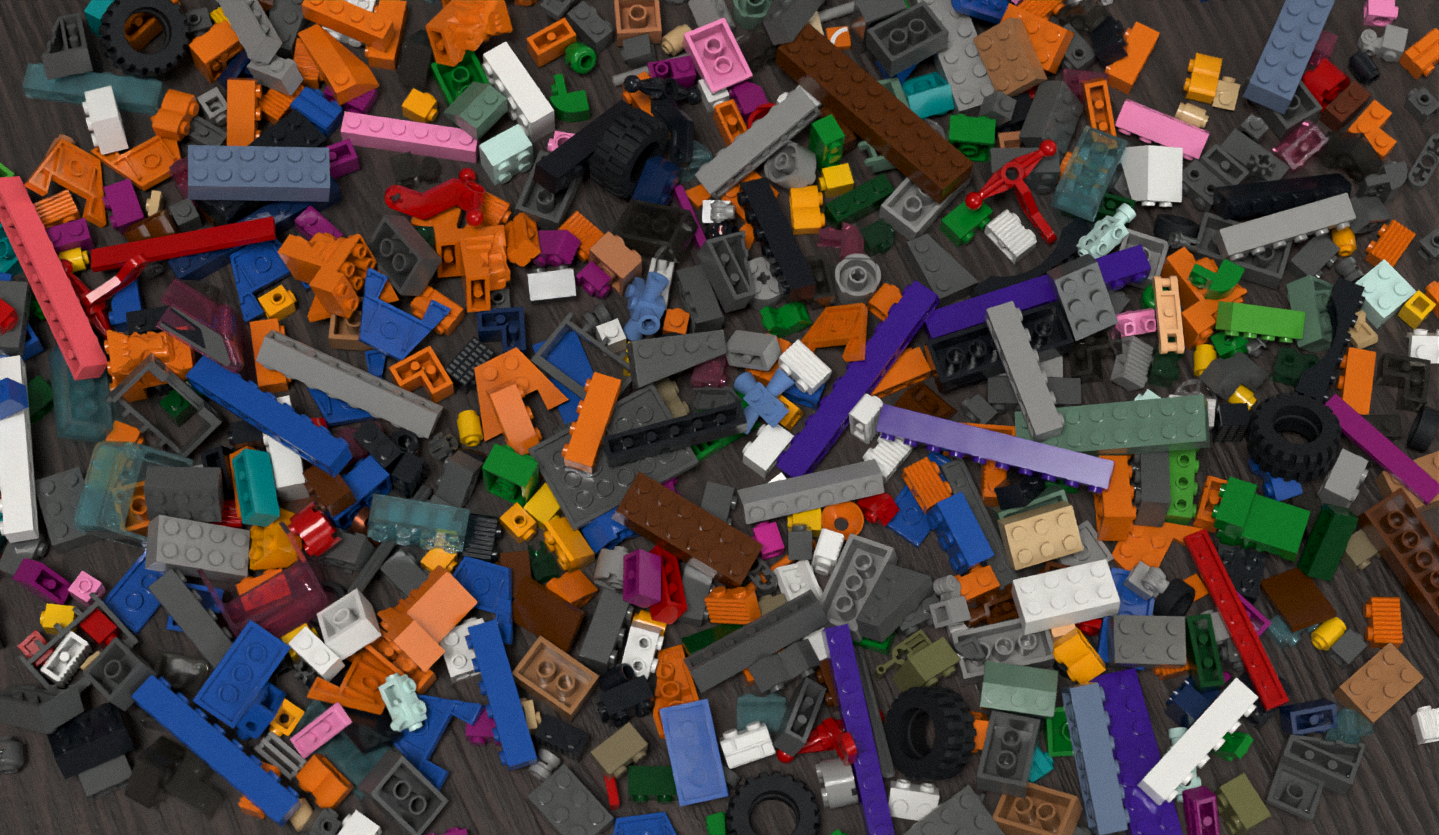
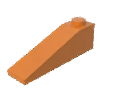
M318 23L297 33L339 106L379 87L370 68Z
M681 644L658 651L653 718L659 737L665 739L659 709L699 701L691 673L683 660L686 657Z

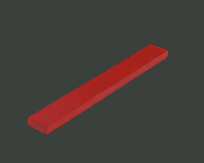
M271 216L91 249V268L93 272L121 268L127 261L139 254H144L149 262L274 240L276 239L275 220Z
M1206 528L1185 536L1183 541L1265 711L1267 712L1288 703L1289 699Z

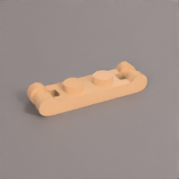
M1153 276L1152 288L1154 290L1159 354H1168V352L1183 354L1185 346L1177 276H1169L1168 278ZM1162 287H1168L1170 291H1163ZM1167 337H1175V342H1168Z

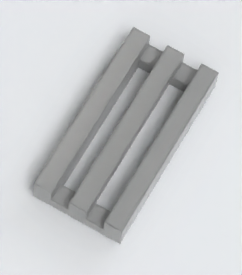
M269 731L267 737L263 738L261 743L254 748L267 762L278 767L280 772L289 781H292L307 763L305 759L272 731ZM270 741L276 742L300 764L296 766L276 749ZM266 746L293 769V772L290 774L263 750Z

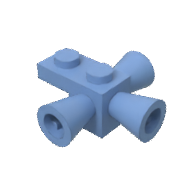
M649 272L646 284L644 279L636 276L632 284H628L625 297H627V308L630 311L631 318L622 328L627 339L631 341L642 340L643 334L652 335L659 330L660 319L666 308L664 298L660 294L669 284V280L664 275L657 272Z
M779 367L766 387L761 382H757L751 372H744L735 380V390L745 395L743 399L749 404V406L743 409L747 420V432H745L747 435L759 416L774 428L789 412L785 404L777 396L795 384V382Z

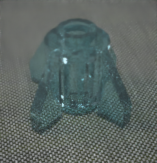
M694 139L693 159L688 167H680L685 169L679 172L680 182L692 180L696 177L695 174L699 168L712 160L711 151Z
M1349 708L1341 709L1337 712L1338 727L1329 729L1325 741L1335 742L1340 740L1347 744L1357 745L1360 743L1361 736L1364 737L1374 733L1373 726L1355 710Z

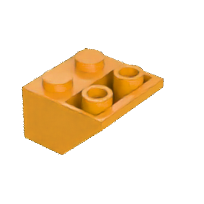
M280 508V517L268 527L256 525L251 527L250 569L285 568L302 557L300 552L302 551V538L300 535L295 537L288 527L291 523L290 518L295 513Z
M566 517L544 523L543 536L545 540L543 542L549 552L554 551L558 556L556 560L563 571L567 570L572 573L585 568L595 561V553L579 530L573 531Z

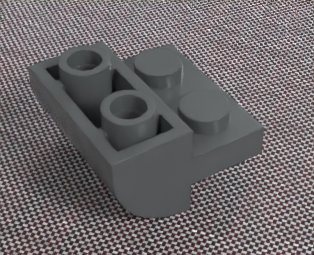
M1388 162L1384 164L1379 174L1375 173L1366 176L1354 197L1378 196L1384 207L1391 204L1407 178L1406 162Z

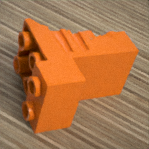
M441 0L443 9L425 26L436 63L455 67L463 60L467 50L476 51L482 42L489 41V38L493 35L498 36L513 31L505 0Z
M457 223L433 225L434 251L442 259L437 268L438 278L461 276L467 313L489 311L490 291L504 289L506 282L510 281L504 225L457 229Z
M317 232L309 242L298 235L289 234L278 250L279 256L296 280L309 284L326 312L347 319L350 318L361 301L356 293L361 289L365 281L367 269H374L377 263L360 234L350 235L348 238L342 236L336 238L327 232L324 234Z
M1184 246L1165 259L1160 276L1161 278L1177 276L1180 305L1184 309L1181 312L1184 345L1191 351L1196 346L1209 342L1208 338L1214 333L1213 329L1216 328L1219 301L1243 304L1245 302L1243 299L1248 291L1237 284L1232 294L1224 299L1210 300L1204 298L1208 290L1194 286L1187 279L1195 263L1214 273H1217L1218 267L1215 261L1208 257L1195 261L1192 253H1189Z
M187 325L174 327L180 330H189ZM113 330L106 331L107 340H104V347L110 361H107V371L109 376H112L113 382L109 383L110 392L150 353L182 380L187 379V373L196 364L194 346L169 331L160 333L150 331L142 335L133 332L129 336ZM148 370L122 396L129 402L148 399L146 388L167 384V382H161Z
M440 565L429 573L428 579L419 588L409 592L408 598L400 599L396 607H389L376 614L382 620L380 625L387 631L385 635L391 640L389 645L398 654L403 652L407 656L404 660L414 670L419 667L424 672L445 652L438 643L478 603Z

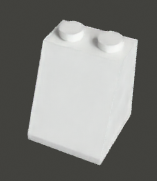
M1152 145L1118 148V154L1133 200L1142 202V206H1155V203H1159V207H1172V203L1182 202L1183 148Z

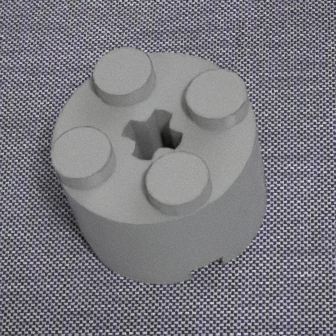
M791 140L765 160L764 172L767 178L787 190H790V188H804L807 185L813 184L816 179L815 153Z
M856 253L846 256L836 266L833 280V289L838 301L842 304H868L869 300L879 289L881 280L880 268L867 255Z
M758 257L748 261L754 288V296L748 304L757 310H761L766 306L775 307L783 296L779 292L776 277L771 275L768 260Z
M615 546L614 550L601 549L593 577L596 585L613 592L616 591V588L623 589V556L629 554L627 548Z
M839 757L819 761L820 764H815L819 784L824 783L825 787L820 788L824 807L833 809L859 803L851 764L845 766Z

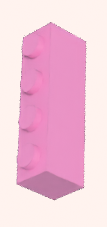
M1127 98L1115 126L1119 127L1118 131L1127 135H1131V133L1140 135L1139 139L1151 144L1154 141L1161 144L1160 146L1183 148V157L1192 161L1194 158L1199 159L1210 134L1209 131Z

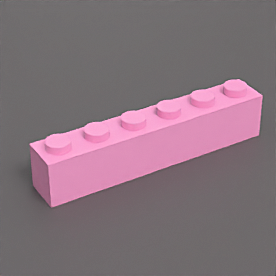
M352 112L344 113L340 131L342 141L350 139L352 145L477 163L480 139L478 141L475 140L463 129Z

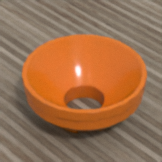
M852 501L829 505L822 511L821 527L843 534V542H847L850 533L858 536L863 528V513L858 505ZM837 519H844L848 523V528L843 531L837 530L834 522Z

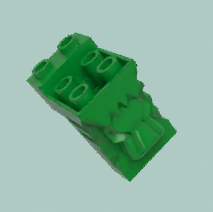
M1229 476L1227 484L1222 483L1218 497L1222 498L1220 505L1215 504L1211 518L1215 519L1213 527L1219 529L1216 537L1220 538V543L1230 546L1241 545L1243 549L1253 547L1258 552L1267 551L1271 554L1279 555L1282 559L1295 562L1311 511L1255 494L1256 484Z

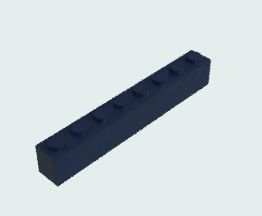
M330 174L329 202L273 201L236 223L273 216L277 237L295 227L294 220L309 206H312L320 213L341 201L340 188ZM249 244L176 257L167 262L176 280L189 287L230 264V255Z

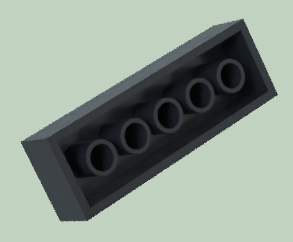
M294 109L247 146L327 147V137L297 109ZM193 200L219 226L236 223L263 202L249 200Z
M1058 301L1021 312L1023 317L1022 325L1030 333V345L1032 350L1036 349L1039 362L1071 352L1074 341ZM987 323L925 341L924 354L939 393L1006 372Z

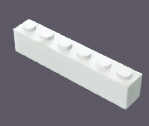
M1236 677L1137 786L1159 806L1165 800L1170 803L1179 793L1176 790L1177 786L1180 783L1185 786L1194 776L1191 771L1196 766L1201 768L1210 759L1207 753L1211 749L1217 751L1225 742L1222 737L1227 732L1232 734L1241 725L1238 719L1242 715L1247 718L1256 708L1253 703L1258 699V696Z

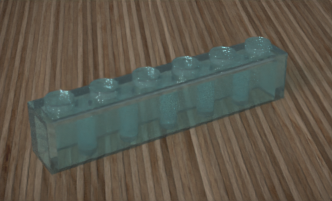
M28 63L22 85L27 98L82 105V102L86 101L84 92L112 86L119 111L148 115L157 114L165 96L163 83L156 79H138L131 75H126L125 77L116 76L110 72L95 73L89 71L81 75L74 74L47 80L43 63Z

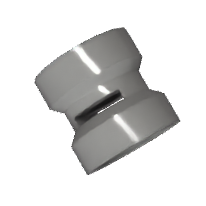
M541 748L537 753V763L530 765L527 770L536 778L545 781L552 775L553 769L559 766L561 760L551 752Z

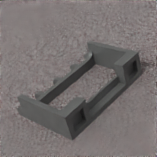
M569 312L534 355L531 362L548 379L552 380L554 378L584 400L587 392H584V388L545 360L566 332L571 329L630 372L629 363L624 361L628 356V352L624 350L620 356L616 355L606 347L610 339L605 337L601 343L588 334L592 326L587 323L583 329L579 328L571 322L575 314ZM631 375L622 385L617 401L625 398L633 388Z
M152 353L104 399L108 404L111 401L114 403L118 401L125 407L120 415L126 417L131 412L142 422L138 428L141 433L149 428L160 437L155 444L157 447L161 448L166 443L175 451L173 455L186 458L222 423L221 414ZM148 370L161 382L166 381L198 410V414L207 421L182 446H179L122 396ZM173 456L171 457V459L174 461H177L178 459H180L181 461L184 460Z
M91 592L89 596L95 602L83 613L76 606L72 609L78 617L63 629L58 623L53 625L59 634L45 646L39 639L34 642L40 650L29 660L22 654L17 657L45 689H49L50 685L32 664L97 607L125 635L127 639L124 643L132 648L139 644V641L94 592ZM85 676L75 684L77 685L79 695L91 684Z

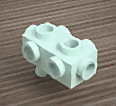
M399 673L385 678L387 683L379 686L378 689L392 717L391 729L400 732L408 728L409 732H412L422 727L421 721L427 719L425 714L427 708L425 703L419 700L415 693L416 684L414 680L408 678L407 674L400 676Z

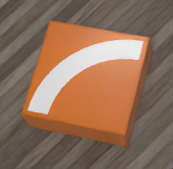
M848 26L826 28V38L840 50L851 49Z

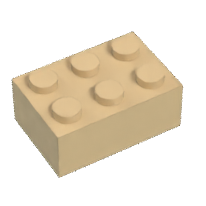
M1065 500L997 520L1008 564L1014 570L1083 551L1073 506Z

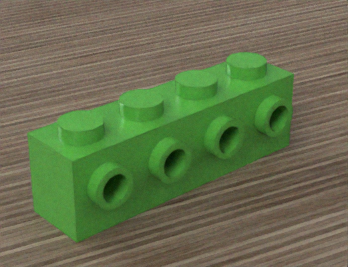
M1219 301L1216 329L1225 330L1224 335L1239 336V332H1242L1243 337L1257 339L1258 334L1261 335L1262 340L1275 341V337H1279V342L1293 343V339H1303L1306 312Z
M1200 448L1169 451L1171 503L1164 522L1188 525L1190 520L1196 516L1197 506L1193 504V496L1197 495L1198 482H1194V476L1199 470V460L1195 459L1196 452H1199Z

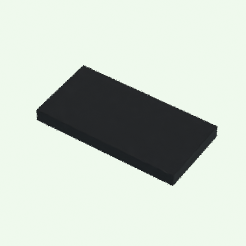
M346 666L343 667L330 683L340 687L349 669ZM317 676L308 680L306 685L309 689H311ZM320 701L326 710L334 705L333 703ZM341 706L352 721L343 730L363 755L401 740L403 734L398 732V730L394 731L391 729L390 724L392 721L384 711L379 715Z

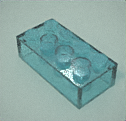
M1086 125L1056 187L1051 206L1094 222L1123 159L1128 141Z
M57 344L49 354L57 437L103 442L113 430L111 404L104 401L109 394L107 368L100 378L74 380Z
M373 493L367 537H372L373 540L378 542L386 540L396 541L397 544L403 546L410 544L420 545L421 548L427 550L440 548L452 554L463 552L470 509Z

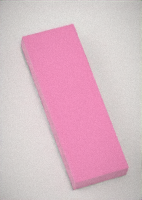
M337 702L294 735L290 741L301 757L305 759L350 725L352 721L339 702Z

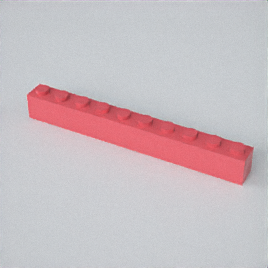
M20 176L0 177V222L74 380L100 378L107 367V356L102 351L98 338L89 323V319L82 309L80 300L73 290L71 281L63 269L62 262L54 250L53 243L45 231L44 224L36 212V207L27 193V188L23 186L24 184Z

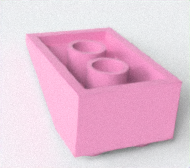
M725 17L684 34L682 45L687 55L691 56L694 68L711 94L753 77Z

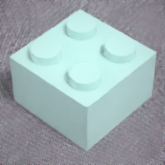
M519 124L479 145L481 166L495 186L499 183L508 182L512 176L519 172L524 173L534 165L533 145Z
M1385 259L1355 283L1365 287L1362 293L1365 300L1360 310L1366 313V318L1377 329L1400 311L1404 304L1416 293L1411 285Z

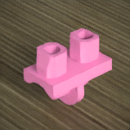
M1153 308L1136 311L1129 310L1116 314L1118 323L1114 324V337L1116 338L1156 332L1155 310Z

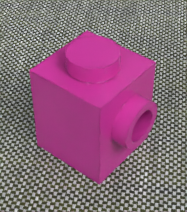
M762 522L757 524L756 528H753L751 538L763 544L758 554L763 561L784 554L785 547L776 522Z

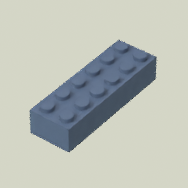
M1285 0L1242 97L1283 115L1285 114L1335 0Z
M188 145V200L329 202V148Z
M1096 682L1061 687L1060 691L1088 830L1096 835L1128 830L1127 823H1130V817L1127 808L1124 809L1122 799L1125 798L1124 788L1122 784H1119L1117 774H1120L1118 761L1114 760L1112 750H1115V743L1112 735L1108 733L1107 726L1110 725L1108 712L1104 711L1102 701H1105L1104 690Z

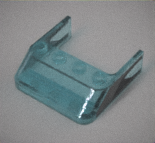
M99 442L93 449L73 517L75 528L83 533L146 550L147 537L129 532L125 528L126 518L143 460L166 467H191L193 460L135 442Z

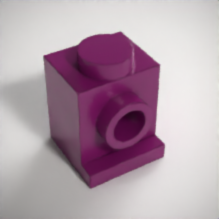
M593 261L575 276L576 286H582L584 291L590 296L594 295L598 299H604L612 290L611 278Z

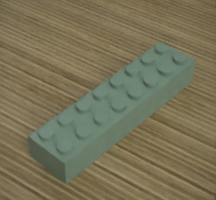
M1204 394L1059 407L1056 408L1057 413H1062L1065 422L1061 435L1039 441V443L1095 457L1099 455L1117 456L1210 448L1208 401ZM1016 411V437L1033 441L1022 412Z

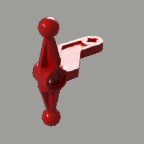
M1050 139L1043 140L1038 150L1014 158L994 172L978 193L970 192L966 195V206L971 210H977L982 206L984 199L1012 188L1021 210L1045 243L1051 245L1057 240L1056 235L1040 214L1031 191L1023 180L1027 178L1044 156H1054L1057 151L1056 143ZM1007 169L1015 171V180H1009L1006 177L1005 172Z
M464 168L459 172V179L452 178L423 193L400 185H392L386 189L384 197L385 203L389 208L422 220H426L457 205L467 212L465 219L468 225L477 227L482 224L484 219L483 213L480 210L486 190L475 182L476 173L474 170ZM399 193L401 199L397 198L396 201H393L392 196Z
M144 254L131 258L124 264L116 276L95 290H90L72 273L73 264L69 260L61 259L63 269L71 281L73 290L80 300L90 325L105 340H107L106 331L112 330L105 312V301L136 281L149 264Z
M879 710L880 717L883 723L884 714L881 710ZM830 717L823 720L821 725L810 732L806 744L797 754L835 750L843 764L848 766L855 762L857 749L851 734L848 731L843 733L841 720H833ZM780 749L776 751L777 759L782 763H790L795 758V756L792 757Z

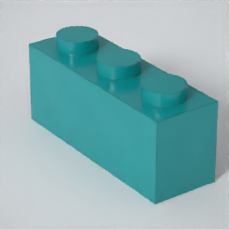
M244 448L232 459L242 524L268 527L280 517V507L277 501L269 452Z

